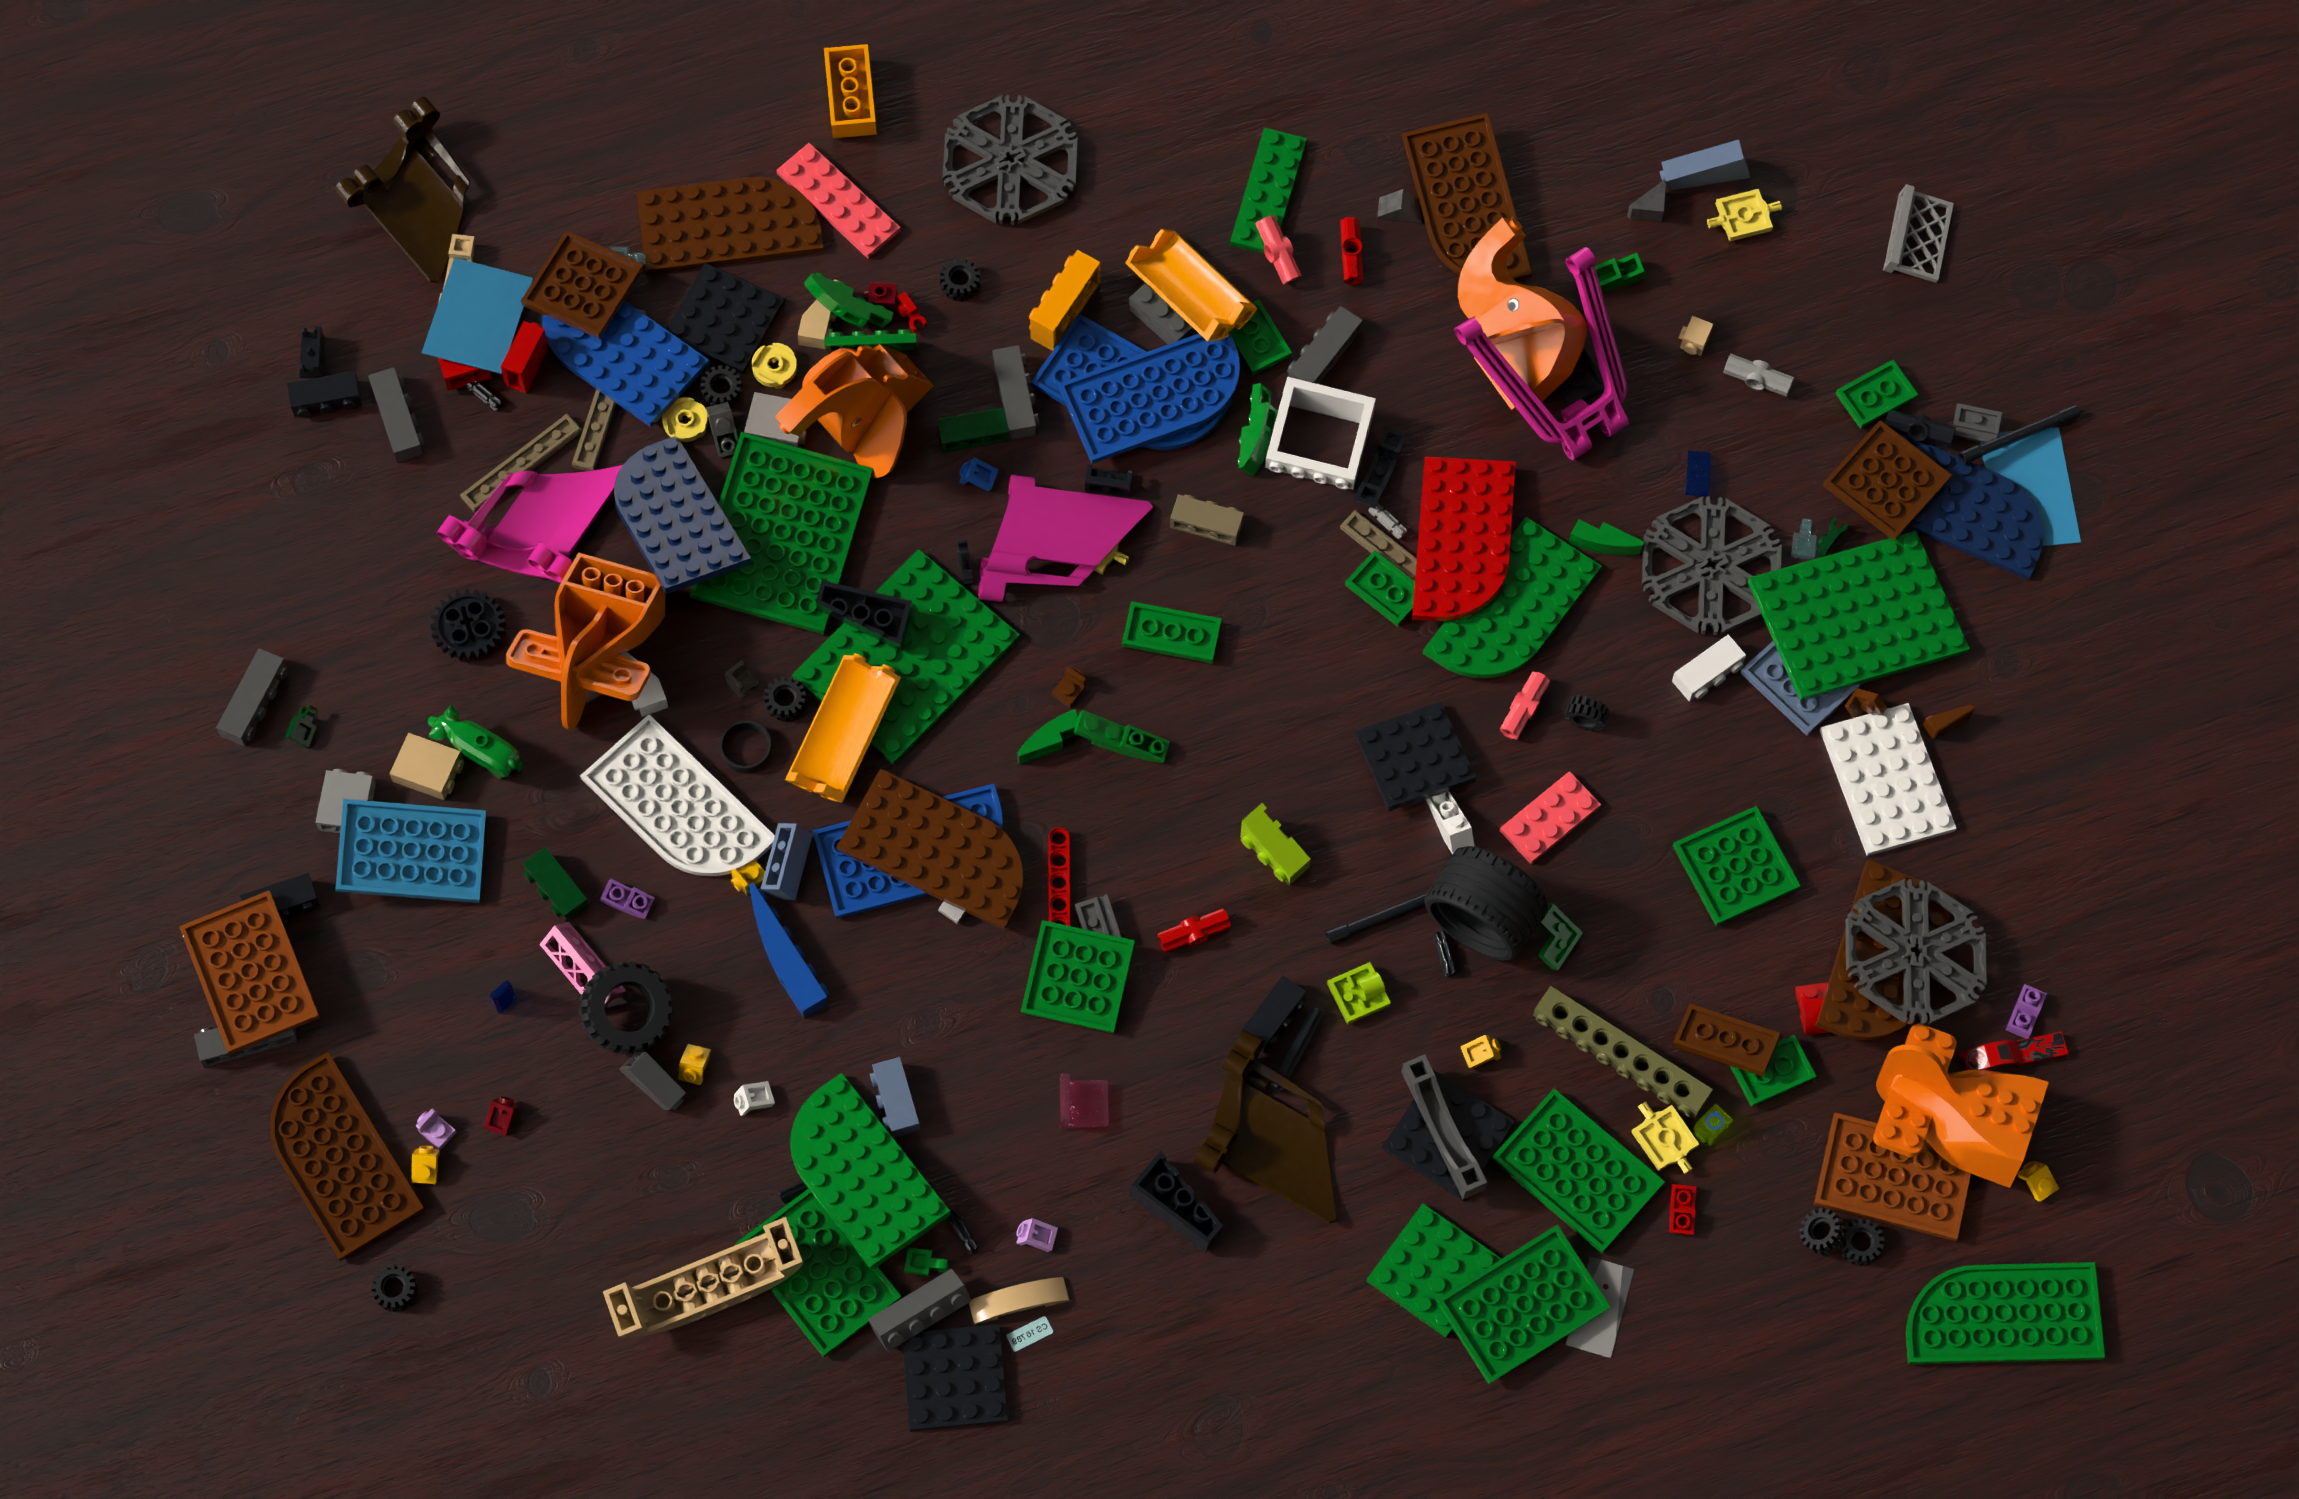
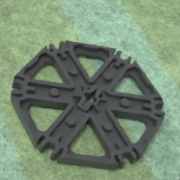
M1003 95L964 112L958 115L957 119L953 120V125L958 127V129L953 130L948 127L947 133L945 132L942 176L944 186H955L949 190V195L952 196L953 200L996 223L997 215L999 216L1000 224H1003L1005 217H1010L1011 225H1014L1016 221L1015 216H1018V224L1023 223L1063 204L1064 200L1068 199V194L1064 193L1063 190L1068 189L1073 192L1074 186L1076 187L1078 147L1076 132L1067 134L1066 131L1071 130V124L1068 123L1067 119L1024 96V104H1022L1021 95H1018V100L1015 103L1009 101V95H1006L1005 103H1003ZM994 112L1001 115L1000 140L974 126V121ZM1034 114L1051 124V128L1023 140L1025 115ZM957 146H963L984 158L958 171H955L952 167L953 151ZM1058 150H1065L1068 153L1067 173L1061 175L1037 160ZM1007 156L1014 158V162L1007 161ZM998 179L997 204L994 208H987L969 197L970 191ZM1020 179L1048 195L1047 201L1028 210L1022 209L1019 206Z
M1707 496L1705 505H1703V497L1656 517V520L1651 525L1657 529L1656 532H1652L1649 529L1646 530L1643 538L1642 586L1645 585L1643 588L1644 592L1648 590L1654 591L1655 594L1649 597V602H1653L1652 606L1696 633L1699 631L1698 625L1700 624L1701 634H1705L1706 627L1710 626L1714 630L1713 635H1716L1719 626L1721 634H1724L1762 616L1747 582L1749 577L1753 576L1740 569L1739 566L1765 556L1771 561V571L1781 569L1782 544L1778 546L1780 543L1779 539L1771 541L1768 538L1774 534V529H1770L1771 525L1726 498L1724 501L1725 507L1722 506V497H1719L1717 505H1712L1710 503V496ZM1691 514L1699 515L1701 518V542L1698 543L1672 527V524ZM1727 517L1736 518L1751 527L1753 534L1724 546L1725 519ZM1655 549H1662L1685 564L1655 576L1652 573V552ZM1708 561L1712 564L1716 563L1715 570L1712 567L1707 568ZM1699 585L1698 614L1695 617H1689L1670 605L1669 599L1672 596ZM1723 587L1747 601L1751 605V610L1731 620L1723 618Z
M1905 879L1860 898L1853 906L1859 914H1855L1852 911L1848 914L1845 920L1846 971L1855 968L1848 974V977H1859L1860 981L1854 985L1855 988H1860L1858 992L1903 1023L1907 1021L1908 1024H1912L1915 1019L1914 1016H1917L1920 1019V1025L1923 1026L1927 1021V1025H1930L1973 1005L1979 998L1973 989L1980 993L1985 989L1987 984L1986 932L1983 935H1978L1984 928L1983 926L1979 928L1972 926V923L1977 919V916H1971L1974 912L1928 881L1925 884L1921 880L1918 883V888H1914L1912 886V879H1908L1906 883H1904ZM1893 896L1900 898L1902 901L1903 927L1874 909V905ZM1928 901H1934L1951 912L1955 917V921L1929 932ZM1864 932L1890 950L1862 962L1856 956V934ZM1963 944H1969L1974 950V972L1971 974L1943 955V953ZM1914 947L1917 948L1918 952H1921L1918 956H1915V952H1911ZM1903 972L1904 1003L1901 1006H1897L1878 994L1875 990V985ZM1930 977L1954 992L1956 1001L1938 1010L1931 1009Z

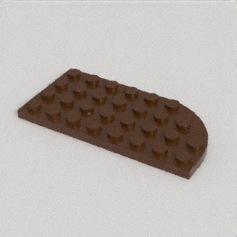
M1488 113L1402 133L1403 144L1431 245L1439 259L1458 275L1461 274L1468 256L1477 243L1501 218H1514L1517 220ZM1523 239L1507 257V270L1515 281L1532 277Z
M746 177L636 191L646 274L700 268L705 263L715 266L824 252L821 226L814 207L801 192L779 180L765 177Z
M882 769L876 775L836 847L837 851L1004 931L1016 911L1022 895L1023 869L1021 859L1012 840L1000 827L980 815Z
M1867 860L1851 911L1859 914L1853 908L1860 898L1903 879H1905L1904 883L1908 879H1912V886L1918 888V883L1921 880ZM1938 888L1953 899L1955 898L1956 894ZM1893 896L1874 905V909L1903 927L1902 901L1900 898ZM1928 901L1929 932L1946 925L1950 915L1948 910L1934 901ZM1845 927L1815 1026L1854 1040H1875L1890 1036L1905 1027L1908 1022L1903 1023L1858 992L1860 988L1854 987L1860 979L1858 976L1848 977V974L1855 968L1846 971ZM1864 932L1856 934V956L1862 962L1890 950ZM1916 947L1911 950V952H1915V956L1921 953L1917 951ZM1903 972L1875 985V990L1878 994L1897 1006H1901L1904 1003Z

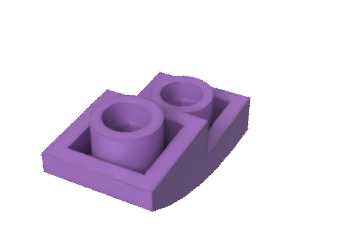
M610 879L599 901L630 915L645 919L655 897L635 887L631 889Z
M2024 984L2006 1031L2028 1039L2047 993Z

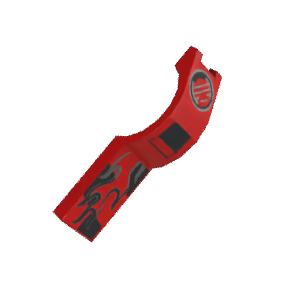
M2057 1032L2018 1041H1996L1958 1053L1957 1057L1958 1060L1964 1059L1967 1070H1987L2007 1064L2023 1066L2068 1056V1050L2063 1033Z

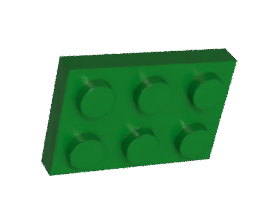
M1260 300L1252 302L1258 309L1248 322L1239 330L1234 328L1230 331L1238 353L1252 376L1292 357L1291 350Z
M1894 360L1885 363L1836 391L1837 397L1860 429L1886 416L1889 410L1895 411L1917 399L1918 396Z
M1376 550L1345 581L1346 587L1397 627L1413 611L1415 581Z
M1795 1035L1778 1042L1764 1077L1730 1066L1751 1107L1816 1078V1074Z

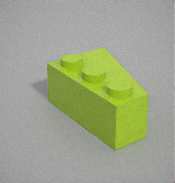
M1261 803L1242 820L1241 842L1246 848H1252L1258 854V859L1264 865H1269L1280 881L1283 882L1285 880L1290 885L1310 867L1311 859L1292 837L1288 838L1279 829L1281 824L1278 820L1272 822L1264 812L1267 807Z

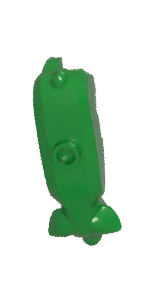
M450 705L444 714L439 717L430 716L428 718V725L433 728L429 733L430 738L450 740V743L461 752L464 758L486 767L498 779L509 776L513 770L520 773L523 769L521 756L517 749L472 721H459L460 714L454 706Z

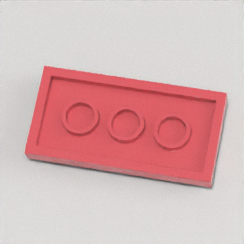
M1569 771L1500 828V832L1532 864L1597 811L1601 804Z

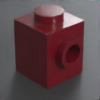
M869 282V290H865L864 299L873 305H882L887 310L892 311L893 314H896L897 284Z

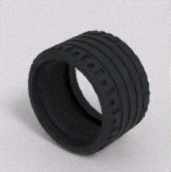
M1475 846L1460 847L1455 850L1424 898L1426 909L1431 918L1452 938L1481 955L1503 961L1515 959L1519 955L1548 910V903L1543 890L1527 873L1502 856Z

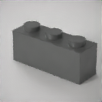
M1146 283L1129 297V310L1167 344L1193 336V327Z

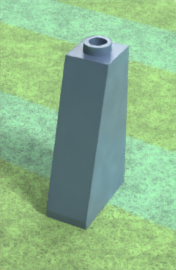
M1739 140L1661 162L1663 170L1659 171L1661 180L1667 183L1669 190L1750 178L1746 158Z

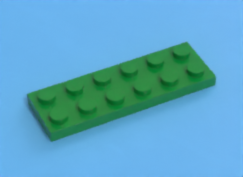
M1264 128L1232 233L1230 246L1265 254V244L1255 223L1265 217L1274 215L1281 229L1307 138Z

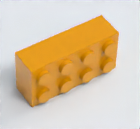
M868 44L824 48L833 139L877 135Z
M1079 250L1073 256L1070 255L1067 258L1062 273H1057L1052 283L1053 286L1050 290L1044 292L1041 304L1038 308L1034 307L1029 315L1031 339L1052 351L1100 284V262Z

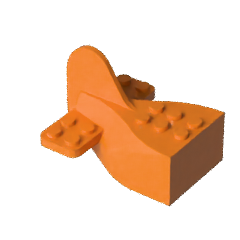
M578 552L556 593V636L528 629L520 631L506 653L507 665L518 670L560 681L562 725L565 729L573 730L582 716L588 690L626 701H634L640 696L650 677V667L644 662L622 656L621 654L643 643L659 626L665 617V592L653 573Z
M1913 1025L1908 1033L1905 1045L1894 1047L1889 1051L1879 1073L1876 1088L1885 1103L1873 1135L1874 1142L1880 1147L1912 1158L1919 1154L1925 1139L1943 1159L1953 1166L2010 1188L2023 1163L2049 1082L2033 1077L1990 1070H1967L1948 1074L1947 1071L1956 1048V1039L1950 1034L1926 1025Z

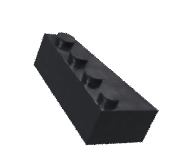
M821 581L816 600L818 610L900 651L903 650L913 611L911 600Z
M1160 1151L1131 1185L1129 1197L1206 1254L1220 1237L1223 1225L1206 1204L1200 1201L1192 1187L1185 1183L1177 1169L1171 1166L1166 1160V1156Z

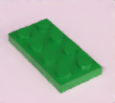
M1131 601L1122 647L1213 664L1222 618Z

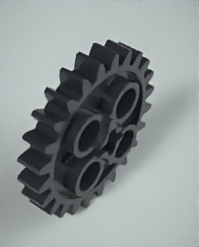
M466 589L464 595H461L457 590L456 597L454 598L448 594V602L440 600L442 608H434L437 615L431 616L434 623L430 624L431 631H434L431 633L432 638L437 639L435 644L437 647H441L443 654L449 651L451 659L457 654L459 661L464 656H467L468 661L471 662L474 655L478 660H480L481 653L489 656V648L497 650L494 643H502L499 635H505V630L502 627L506 626V621L503 619L505 617L504 611H500V603L495 604L494 597L488 599L487 592L479 596L478 589H475L473 594H470L469 590ZM462 608L466 609L475 637L474 643L470 640L461 612ZM481 609L480 613L471 614L473 610ZM452 616H459L456 621H449ZM481 629L488 630L485 634H477ZM465 636L463 641H455L457 637Z

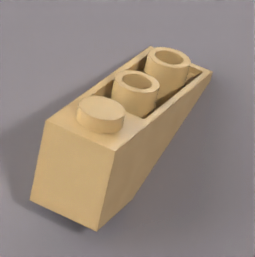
M818 300L802 315L798 341L800 346L826 350L824 337H829V333L833 332L831 324L836 322L837 315L828 310Z

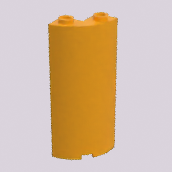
M1161 229L1156 234L1150 247L1136 245L1125 262L1208 342L1228 337V332L1234 328L1239 330L1258 309L1176 231Z
M856 653L843 656L787 774L786 781L808 792L817 793L823 798L835 802H843L901 679L900 676L894 673L895 669L884 664L882 666H872L866 663L865 657Z

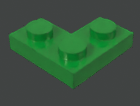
M1548 903V910L1538 925L1550 938L1538 956L1552 970H1559L1583 932L1554 904Z

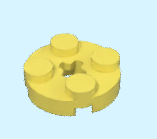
M781 343L760 347L752 358L753 375L758 382L765 386L776 389L783 388L785 384L795 377L797 372V360L793 351ZM779 362V368L771 369L770 363Z
M690 397L678 398L662 415V423L665 432L670 438L675 436L680 442H690L705 435L708 426V415L702 404L700 405ZM682 416H687L688 419H691L687 424L679 422L682 420Z

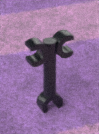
M967 540L957 541L959 549L957 551L963 584L964 586L973 584V578L969 566L970 552Z

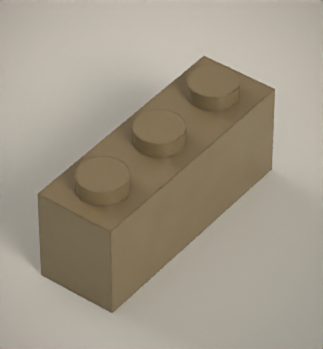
M1178 494L1170 517V528L1236 546L1243 524L1244 512H1240L1239 509L1234 507L1218 506L1213 501L1204 502L1197 500L1191 495L1183 496Z

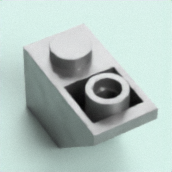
M728 402L706 407L719 458L733 455L738 443V436Z

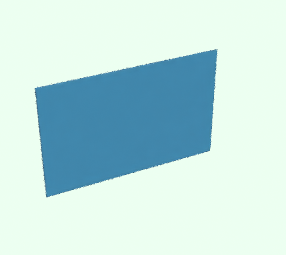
M454 257L421 353L501 374V364L510 349L524 307L521 299L530 287L533 278Z
M2059 427L2046 429L1983 456L1986 469L2015 482L2034 502L2043 525L2042 546L2081 543ZM2012 431L1998 432L1997 437H2000Z

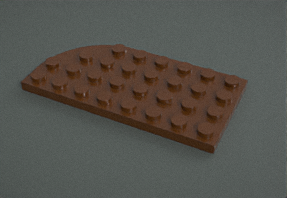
M326 1052L295 1072L284 1084L274 1102L270 1117L271 1141L280 1163L341 1262L425 1211L329 1052Z

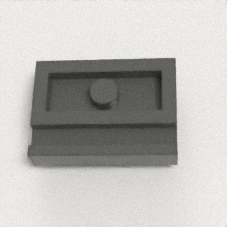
M1957 403L1952 425L1956 426L1954 437L1979 443H1985L1997 438L2002 412Z
M1107 894L1075 904L1082 929L1121 937Z

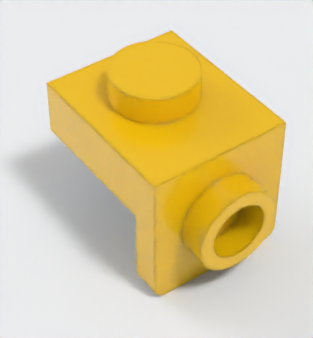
M688 1044L680 1060L678 1079L701 1085L703 1072L710 1058L711 1049Z
M424 1145L413 1152L411 1183H437L439 1149Z
M2031 1161L2025 1164L2023 1169L2017 1173L2020 1179L2026 1181L2035 1200L2039 1202L2059 1189L2046 1164Z

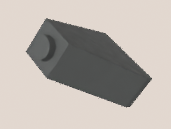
M636 1052L619 1069L663 1110H670L671 1108L674 1110L683 1102L682 1096L686 1092L646 1052Z

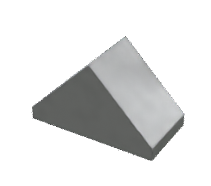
M1664 181L1629 205L1627 214L1629 219L1662 221L1666 187Z
M1404 189L1379 197L1377 219L1421 224L1422 210L1419 199Z

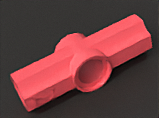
M1270 215L1256 222L1257 229L1265 244V255L1269 262L1274 263L1282 283L1287 284L1300 278L1302 275L1292 255V244L1286 236H1283L1275 216Z
M1532 672L1522 691H1519L1515 696L1510 712L1500 728L1504 736L1517 740L1528 720L1533 718L1540 704V699L1550 683V680L1544 674Z

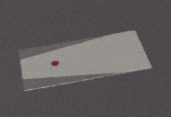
M1590 1257L1587 1271L1611 1308L1568 1335L1566 1345L1611 1358L1634 1269Z

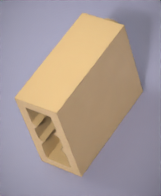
M408 733L389 774L394 783L445 800L447 794H451L455 785L454 778L457 773H461L464 760L461 752L456 749Z

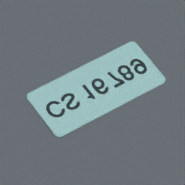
M1043 1316L1007 1334L1006 1337L1016 1352L1052 1334L1053 1330L1047 1318Z

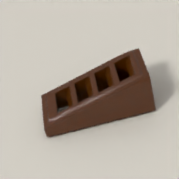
M1968 705L1929 716L1925 719L1923 727L1932 739H1937L1971 718L1974 707Z

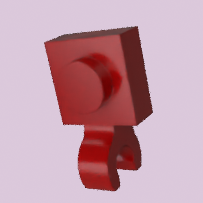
M906 292L898 295L897 310L903 318L906 316L909 320L912 333H917V328L914 326L916 323H920L926 328V319L918 313L917 307Z

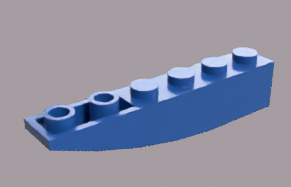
M752 883L749 887L754 915L768 959L784 989L803 1018H806L828 1005L827 996L829 992L823 982L819 984L815 979L817 974L810 963L806 965L802 959L805 955L798 944L794 946L790 938H792L789 929L786 925L782 927L778 922L780 916L773 906L769 908L765 902L768 900L765 892L761 890V887L757 889L754 883Z

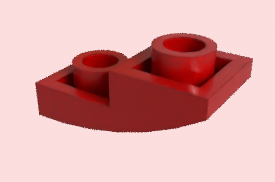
M1671 1184L1669 1233L1694 1235L1696 1186Z

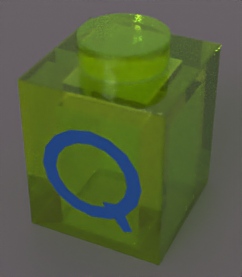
M1715 1104L1696 1122L1693 1130L1701 1142H1707L1711 1146L1731 1127L1733 1119Z

